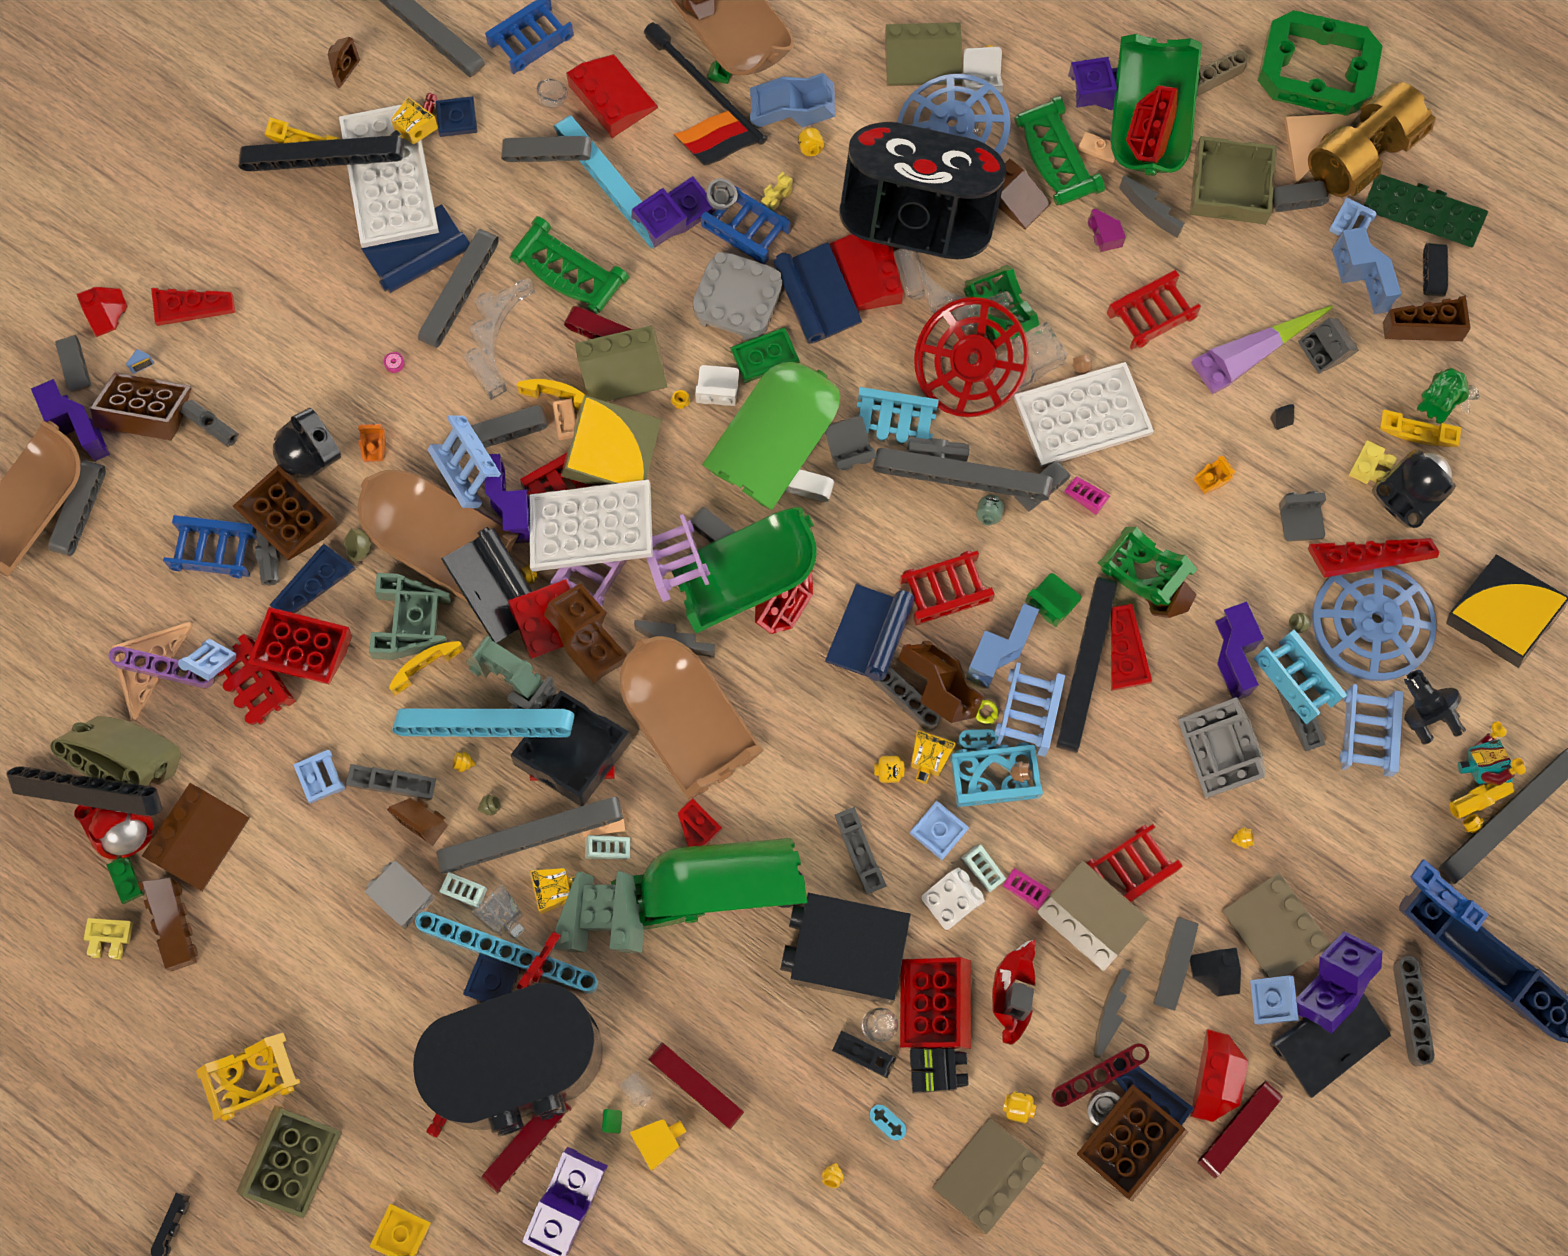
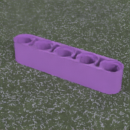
M122 646L114 647L109 652L110 661L119 669L200 688L211 687L215 680V677H213L209 681L201 682L198 680L199 675L188 670L187 675L183 677L178 676V671L181 668L178 665L179 660ZM124 653L125 659L121 662H116V656ZM145 658L146 663L144 666H136L139 659ZM166 663L167 668L165 671H157L158 665Z

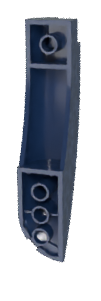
M1418 886L1410 895H1405L1399 906L1400 912L1442 951L1485 988L1547 1036L1557 1041L1568 1043V995L1540 969L1535 968L1483 926H1480L1478 931H1473L1433 902Z

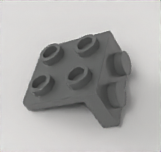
M858 415L830 424L826 429L825 434L832 461L838 470H848L853 467L852 465L858 463L867 464L871 462V459L876 458L875 450L870 446L864 420L861 416Z
M1310 491L1306 494H1298L1292 492L1283 497L1279 503L1284 539L1286 541L1318 540L1325 537L1321 506L1326 501L1325 493Z
M548 676L530 701L512 691L507 697L510 703L509 707L511 709H545L548 703H551L557 696V689L553 678Z

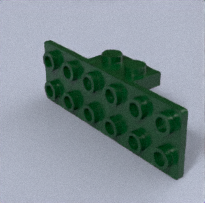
M1380 174L1373 181L1363 206L1374 210L1378 216L1471 248L1474 247L1488 214L1487 210L1447 197V193L1441 190L1429 191V186L1420 183L1415 186Z

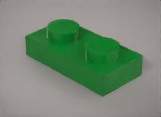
M129 857L119 858L106 864L122 904H126L144 895L143 891L139 888V881Z

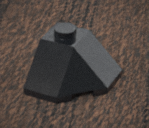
M1237 947L1191 955L1189 962L1193 979L1202 983L1217 997L1240 994L1241 967Z

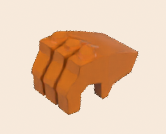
M381 424L358 425L360 432L358 444L363 461H383L386 444L383 426Z

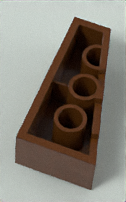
M1466 295L1454 300L1450 298L1443 299L1441 302L1433 304L1432 302H1427L1422 306L1415 307L1411 305L1390 309L1383 321L1385 339L1463 342L1471 329Z

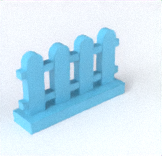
M860 387L858 400H862V402H857V408H860L859 416L864 420L867 435L869 430L877 431V439L884 441L888 438L889 433L896 434V441L899 444L906 443L908 436L922 439H931L933 437L929 430L931 420L936 418V414H932V412L937 411L938 399ZM877 402L881 403V405H875L873 403ZM893 405L901 406V409L894 408ZM913 408L921 409V411H913ZM872 410L880 411L878 425L870 424ZM892 413L900 415L898 428L890 427ZM911 417L919 418L917 431L909 430Z

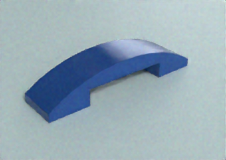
M1422 859L1410 876L1414 883L1444 911L1473 931H1478L1489 914L1473 900H1467L1439 876V871Z

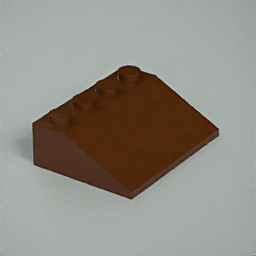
M114 372L90 408L93 425L96 428L172 441L180 427L183 417L181 414L182 406L188 401L191 386Z
M279 465L233 505L288 561L324 540L338 527L334 518Z
M189 783L142 854V857L203 892L250 818L208 792Z
M1132 1084L1077 1152V1155L1128 1200L1133 1202L1187 1135L1188 1131Z

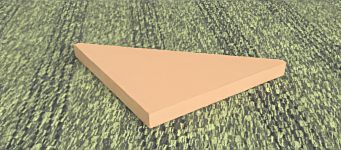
M1352 113L1348 116L1327 114L1290 116L1285 118L1295 184H1298L1310 171L1308 155L1321 143L1322 138L1327 133L1330 134L1341 126H1350L1357 119L1358 113Z
M189 621L114 645L112 648L122 646L173 659L192 628V624ZM118 654L115 659L116 662L123 661L125 654ZM139 659L136 663V666H144L146 663V659ZM161 663L158 665L157 671H165L167 664ZM117 668L129 716L134 721L161 678Z

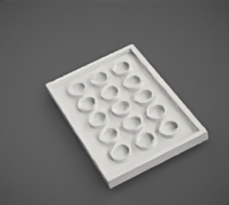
M1126 362L1014 395V401L1040 468L1049 466L1055 461H1066L1152 435L1154 432Z
M649 480L530 495V569L532 571L653 557L651 485Z

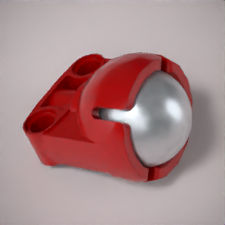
M78 805L74 811V817L81 823L92 847L102 857L117 859V855H120L122 858L132 856L142 850L152 838L154 824L151 816Z

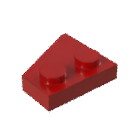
M693 798L678 812L688 847L707 845L722 830V827Z

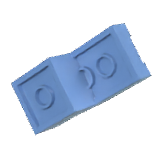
M824 73L809 78L780 77L750 88V121L758 128L789 117L802 128L835 117L834 83Z
M1366 227L1343 230L1332 248L1341 283L1364 280L1374 314L1389 312L1395 300L1401 296L1391 259L1370 244Z
M1023 604L1009 640L985 630L969 667L966 679L989 688L995 671L1020 657L1039 609Z

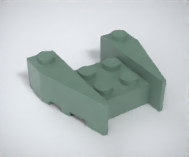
M377 573L375 587L377 599L395 601L392 633L371 632L369 653L372 659L395 660L415 655L430 647L446 643V636L436 635L439 603L451 604L450 594L437 588L434 589L423 585L421 582L412 581L399 574Z
M488 635L478 644L466 661L470 667L468 670L477 677L482 675L486 678L490 672L495 675L500 673L505 677L504 680L513 686L516 694L527 701L532 699L544 682L540 680L541 676L535 673L533 675V667L528 661H523L492 641Z
M617 871L616 885H593L594 876L577 872L556 926V932L561 937L554 949L565 952L586 953L588 931H611L609 949L622 953H642L644 928L643 923H640L639 904L636 903L634 893L636 887L633 875Z

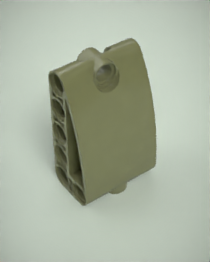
M97 716L86 723H75L71 731L53 740L50 745L51 751L55 756L87 777L149 786L150 781L155 784H161L173 777L181 758L179 747L164 737L137 724L105 716Z

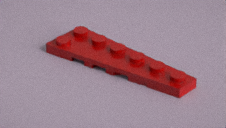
M1431 538L1386 540L1385 543L1366 541L1365 544L1346 542V545L1314 543L1309 544L1308 547L1310 555L1324 578L1438 558L1440 553Z

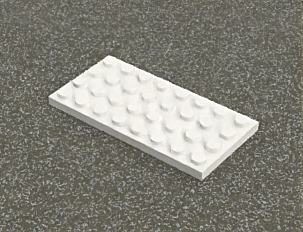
M401 105L340 116L342 138L390 136L395 131L391 118ZM404 138L403 159L401 161L347 165L362 248L439 233L422 140L416 144H411Z

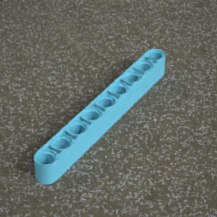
M571 115L554 125V129L559 137H589ZM592 141L590 160L580 161V163L648 246L652 249L655 248L644 225L641 222L637 223L635 219L631 218L632 208L640 204L642 200Z
M399 709L396 713L392 731L400 736L568 737L571 734L574 713L566 709Z
M421 912L415 920L417 928L427 935L503 961L524 971H527L531 963L523 965L522 958L525 955H531L533 962L535 957L540 954L430 912ZM431 918V925L428 928H423V920ZM451 925V933L442 935L443 927ZM465 933H471L472 939L467 943H463L462 936ZM486 940H491V948L489 950H482V943ZM507 947L512 948L511 956L503 958V949ZM548 957L545 963H552L553 968L549 973H543L541 977L587 994L593 993L598 988V980L593 973ZM565 970L573 971V976L570 980L562 979V974ZM587 977L593 979V985L590 988L582 987V981Z

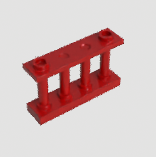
M1176 270L1109 305L1107 310L1109 318L1120 317L1134 337L1130 345L1131 350L1137 347L1142 348L1155 337L1185 321L1191 322L1197 318L1201 306L1197 304L1190 308L1176 287L1180 276ZM1165 290L1170 291L1183 312L1174 316L1160 297V293ZM1148 299L1153 300L1167 321L1157 325L1144 306V301ZM1131 308H1137L1150 327V330L1141 334L1127 314V311Z
M978 550L974 552L965 551L959 557L915 571L914 569H909L902 573L899 581L900 585L909 584L918 608L914 612L913 617L916 626L993 601L995 594L992 587L988 589L983 587L974 565L979 556ZM965 564L975 587L974 593L969 595L963 592L954 569ZM947 571L956 594L954 600L947 601L944 599L935 574ZM928 577L937 601L935 606L929 608L925 606L916 580Z
M1146 824L1135 831V836L1097 861L1092 858L1086 862L1088 866L1105 879L1097 867L1108 861L1126 887L1125 891L1127 893L1123 896L1130 902L1183 867L1179 860L1173 863L1171 860L1168 861L1149 833L1155 828L1154 824L1149 827ZM1141 838L1144 840L1160 863V872L1155 874L1148 869L1132 846L1134 842ZM1124 849L1144 876L1142 878L1144 882L1140 885L1131 881L1115 857L1116 854Z

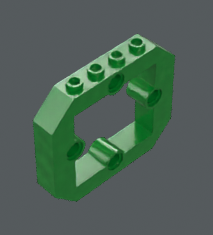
M1293 10L1271 22L1266 36L1257 81L1272 100L1348 116L1359 111L1365 101L1372 99L1383 46L1366 26ZM1288 35L1315 40L1320 45L1333 44L1359 50L1358 57L1352 59L1345 73L1346 79L1353 83L1352 91L1348 92L1326 87L1325 82L1319 78L1304 82L1280 76L1282 67L1289 64L1295 51V45L1287 40Z

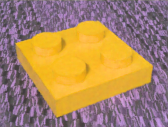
M389 1204L369 1247L387 1256H416L432 1222L393 1204Z

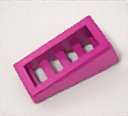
M1077 476L1064 491V493L1095 515L1100 512L1110 498L1107 493ZM1077 484L1080 485L1076 492L1072 491ZM1083 489L1087 490L1083 496L1079 495ZM1091 493L1093 496L1088 500L1087 497ZM1096 498L1099 499V501L1097 502V504L1094 503V500H1095Z
M1015 868L1003 884L1004 888L1037 910L1040 909L1051 892L1050 889ZM1017 876L1020 879L1015 887H1013L1011 884ZM1023 881H1025L1027 884L1021 892L1018 889ZM1031 886L1034 887L1030 896L1026 895ZM1040 891L1042 894L1036 901L1033 898L1036 895V893Z

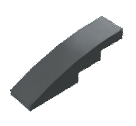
M1124 175L1119 188L1128 200L1158 227L1178 238L1185 223L1169 215L1171 207L1156 200L1157 192Z
M634 620L635 630L648 638L657 636L669 637L681 642L696 655L715 658V644L696 642L695 634L676 632V624Z
M1292 674L1291 677L1299 685L1296 674ZM1277 689L1288 718L1304 750L1309 751L1326 745L1317 718L1315 717L1308 724H1305Z
M350 764L345 786L432 800L436 778L398 770L390 771L376 767L369 768Z
M1177 917L1165 954V962L1159 978L1160 982L1153 1001L1154 1005L1176 1010L1192 954L1198 923Z
M1122 968L1116 976L1101 1011L1094 1047V1057L1096 1058L1101 1057L1123 1021L1116 1013L1127 995L1120 991L1131 973L1125 968Z

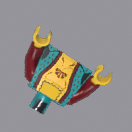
M1496 721L1491 725L1493 732L1491 734L1488 733L1478 743L1468 749L1466 761L1458 762L1459 773H1471L1474 780L1479 784L1489 783L1499 786L1503 783L1512 782L1515 773L1522 775L1526 772L1523 760L1515 758L1511 761L1500 739H1495L1496 737H1504L1507 733L1505 727H1502V724Z

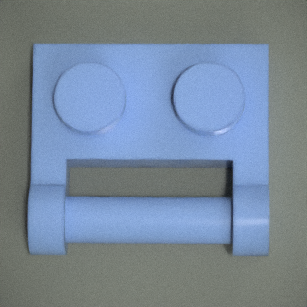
M1346 198L1329 231L1340 236L1343 230L1353 228L1359 214L1364 217L1359 228L1366 227L1367 230L1370 222L1375 219L1377 214L1374 210Z
M207 639L200 648L188 657L180 659L178 665L182 670H190L209 681L236 660V653L211 639Z
M330 750L323 751L293 764L310 804L346 789L344 783L340 781L331 758L333 756ZM319 762H324L332 785L329 787L325 784L317 764Z

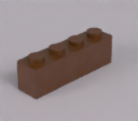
M171 878L138 882L140 890L144 889L147 895V900H144L145 907L154 917L150 922L152 929L156 935L160 936V939L157 940V945L165 969L175 971L197 963L196 956H198L196 945L192 944L190 936L193 935V931L185 918L188 912L185 904L181 902L182 888L180 884Z

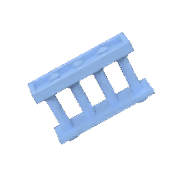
M448 415L447 419L453 427L452 431L443 444H431L427 450L462 508H479L482 501L477 495L478 489L486 477H499L501 473L465 416ZM459 437L462 443L453 455L450 448L456 438ZM467 451L471 458L462 470L459 462ZM476 465L480 472L471 485L468 476Z
M1016 663L1015 669H1010L1007 681H1010L1011 684L1001 724L997 723L994 734L998 736L996 744L1001 745L1004 736L1036 744L1035 746L1039 747L1037 755L1046 757L1051 743L1065 675L1057 673L1055 680L1047 681L1020 674L1021 663ZM1016 682L1048 689V692H1051L1050 698L1043 699L1014 691ZM1012 699L1044 707V710H1047L1046 716L1038 717L1010 709ZM1008 717L1040 725V728H1043L1042 735L1038 734L1037 736L1007 728Z
M1353 684L1345 691L1347 696L1344 698V702H1346L1344 745L1339 757L1342 769H1348L1352 766V762L1381 766L1384 769V776L1393 777L1399 772L1403 691L1395 690L1387 698L1357 694L1358 685ZM1356 702L1385 706L1388 709V715L1382 718L1356 714ZM1355 722L1384 726L1387 729L1386 736L1380 738L1354 734ZM1353 743L1383 746L1385 756L1378 758L1353 754Z

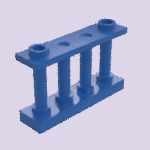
M535 0L485 32L487 44L491 49L499 45L511 59L509 64L513 75L518 71L524 70L527 65L574 36L572 23L569 22L563 26L552 14L551 0ZM542 16H545L556 29L549 36L536 22ZM530 26L540 37L541 41L532 45L520 30ZM511 36H515L526 49L518 56L505 41Z
M735 186L738 194L736 202L743 207L730 224L720 221V218L727 209H717L714 214H709L706 211L702 214L701 226L765 265L769 260L767 248L781 230L787 234L791 232V222L787 217L778 215ZM749 211L758 215L759 217L745 234L736 231V227ZM766 220L774 225V228L761 244H757L751 238Z
M173 515L172 524L179 531L174 558L164 557L163 562L170 570L182 571V569L227 574L238 579L242 578V576H250L249 571L242 565L248 540L250 538L257 539L256 529L251 524ZM190 531L199 533L194 561L182 559L187 535ZM210 534H218L219 536L214 563L202 562L207 537ZM230 536L239 538L234 565L222 564L227 539Z

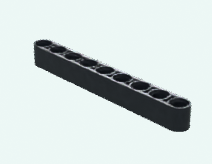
M392 135L242 146L240 148L238 167L243 171L252 172L397 162L403 159L404 139Z
M1101 577L1096 578L1056 748L1075 753L1078 752L1117 581Z
M24 766L14 767L6 773L11 790L17 795L143 816H152L162 811L159 794L155 787Z

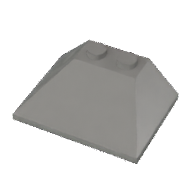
M1233 698L1178 719L1205 798L1266 777L1263 755L1251 722L1238 698Z

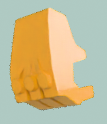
M1221 455L1215 462L1208 463L1195 476L1194 481L1202 492L1207 494L1230 482L1236 472L1231 468L1232 466L1227 462L1226 458Z

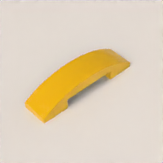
M269 117L265 136L277 143L340 139L330 135L324 138L288 127V122Z
M547 379L523 380L517 382L516 385L519 394L538 399L540 392L564 399L572 398L576 410H579L580 403L585 396L584 393L572 386Z
M1384 409L1382 411L1380 429L1392 436L1431 446L1458 447L1460 443L1462 427L1444 423L1437 426L1403 418L1402 413Z
M460 641L446 642L417 654L398 671L389 689L396 696L412 685L408 679L430 663L441 656H444L448 662L465 651Z

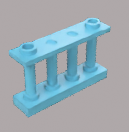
M1295 630L1278 642L1281 647L1271 652L1266 647L1254 657V660L1305 724H1308L1320 714L1317 708L1325 703L1331 708L1347 696L1345 691ZM1287 653L1294 664L1285 669L1278 658ZM1298 670L1307 678L1300 685L1291 677ZM1312 686L1321 695L1313 702L1304 693Z

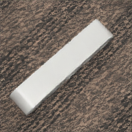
M799 469L784 492L827 502L830 499L834 480Z

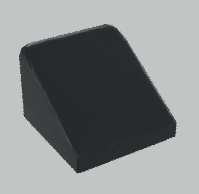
M1294 404L1274 410L1270 419L1276 430L1293 425Z

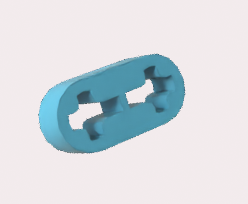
M990 729L965 730L959 735L958 744L960 748L967 751H973L980 747H988V750L997 745L998 736L994 735L995 731ZM986 735H990V738L994 740L989 745L987 741H980V739H985ZM965 736H969V739H976V741H971L970 745H966V742L962 740L965 739Z
M876 1105L871 1109L869 1113L871 1122L888 1138L898 1141L905 1136V1124L887 1107ZM882 1109L885 1112L883 1116L888 1121L886 1123L881 1119L876 1121L874 1119L876 1116L875 1110L880 1111ZM891 1123L895 1127L900 1125V1132L902 1134L900 1136L897 1134L892 1136V1129L888 1124Z

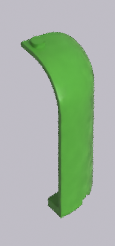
M785 362L772 367L759 380L702 466L731 485L735 484L739 488L743 487L742 492L760 505L772 510L834 419L840 403L838 387L827 379L828 376L819 369L816 372L805 365L795 362Z

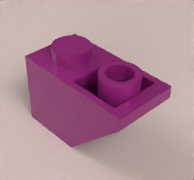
M1092 209L1088 218V226L1094 232V243L1096 246H1099L1100 252L1123 247L1126 236L1120 221L1097 209Z

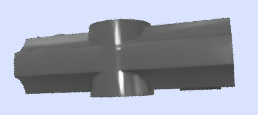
M192 399L186 401L182 406V415L226 447L232 446L237 441L239 434L218 419L213 412L207 411ZM213 421L211 425L206 426L208 422Z
M909 437L907 452L966 462L970 450L969 444L948 442V440L936 438L922 439Z
M256 530L257 546L255 547V555L259 564L262 585L269 586L276 585L280 582L278 567L280 552Z

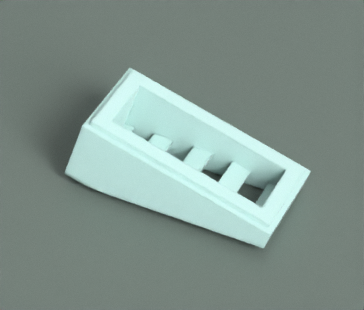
M588 835L585 839V859H630V837ZM593 843H596V852H592ZM602 843H605V853L601 852ZM610 843H614V853H610ZM619 843H623L622 853H619Z
M982 845L974 846L961 857L967 867L989 892L1006 880ZM976 854L980 855L975 861H972L971 858ZM984 860L986 863L978 869L977 865ZM990 867L991 871L983 875L982 873ZM996 874L997 877L989 883L987 880Z
M448 872L439 892L479 909L488 889L485 886ZM451 880H456L451 891H448L447 888ZM459 882L463 883L459 893L455 894ZM466 886H470L466 897H463ZM475 888L477 892L473 900H471L470 897Z

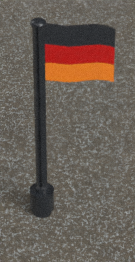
M652 22L644 29L646 39L657 50H666L726 110V112L709 117L687 130L674 133V136L704 166L718 162L742 148L756 143L763 145L767 141V136H764L671 44V36L659 24Z

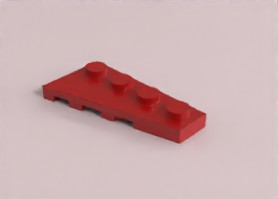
M151 288L154 320L157 326L235 313L232 292H196V290L177 291L176 289L159 290L158 288Z
M1133 605L1112 607L1111 691L1151 684L1152 677Z

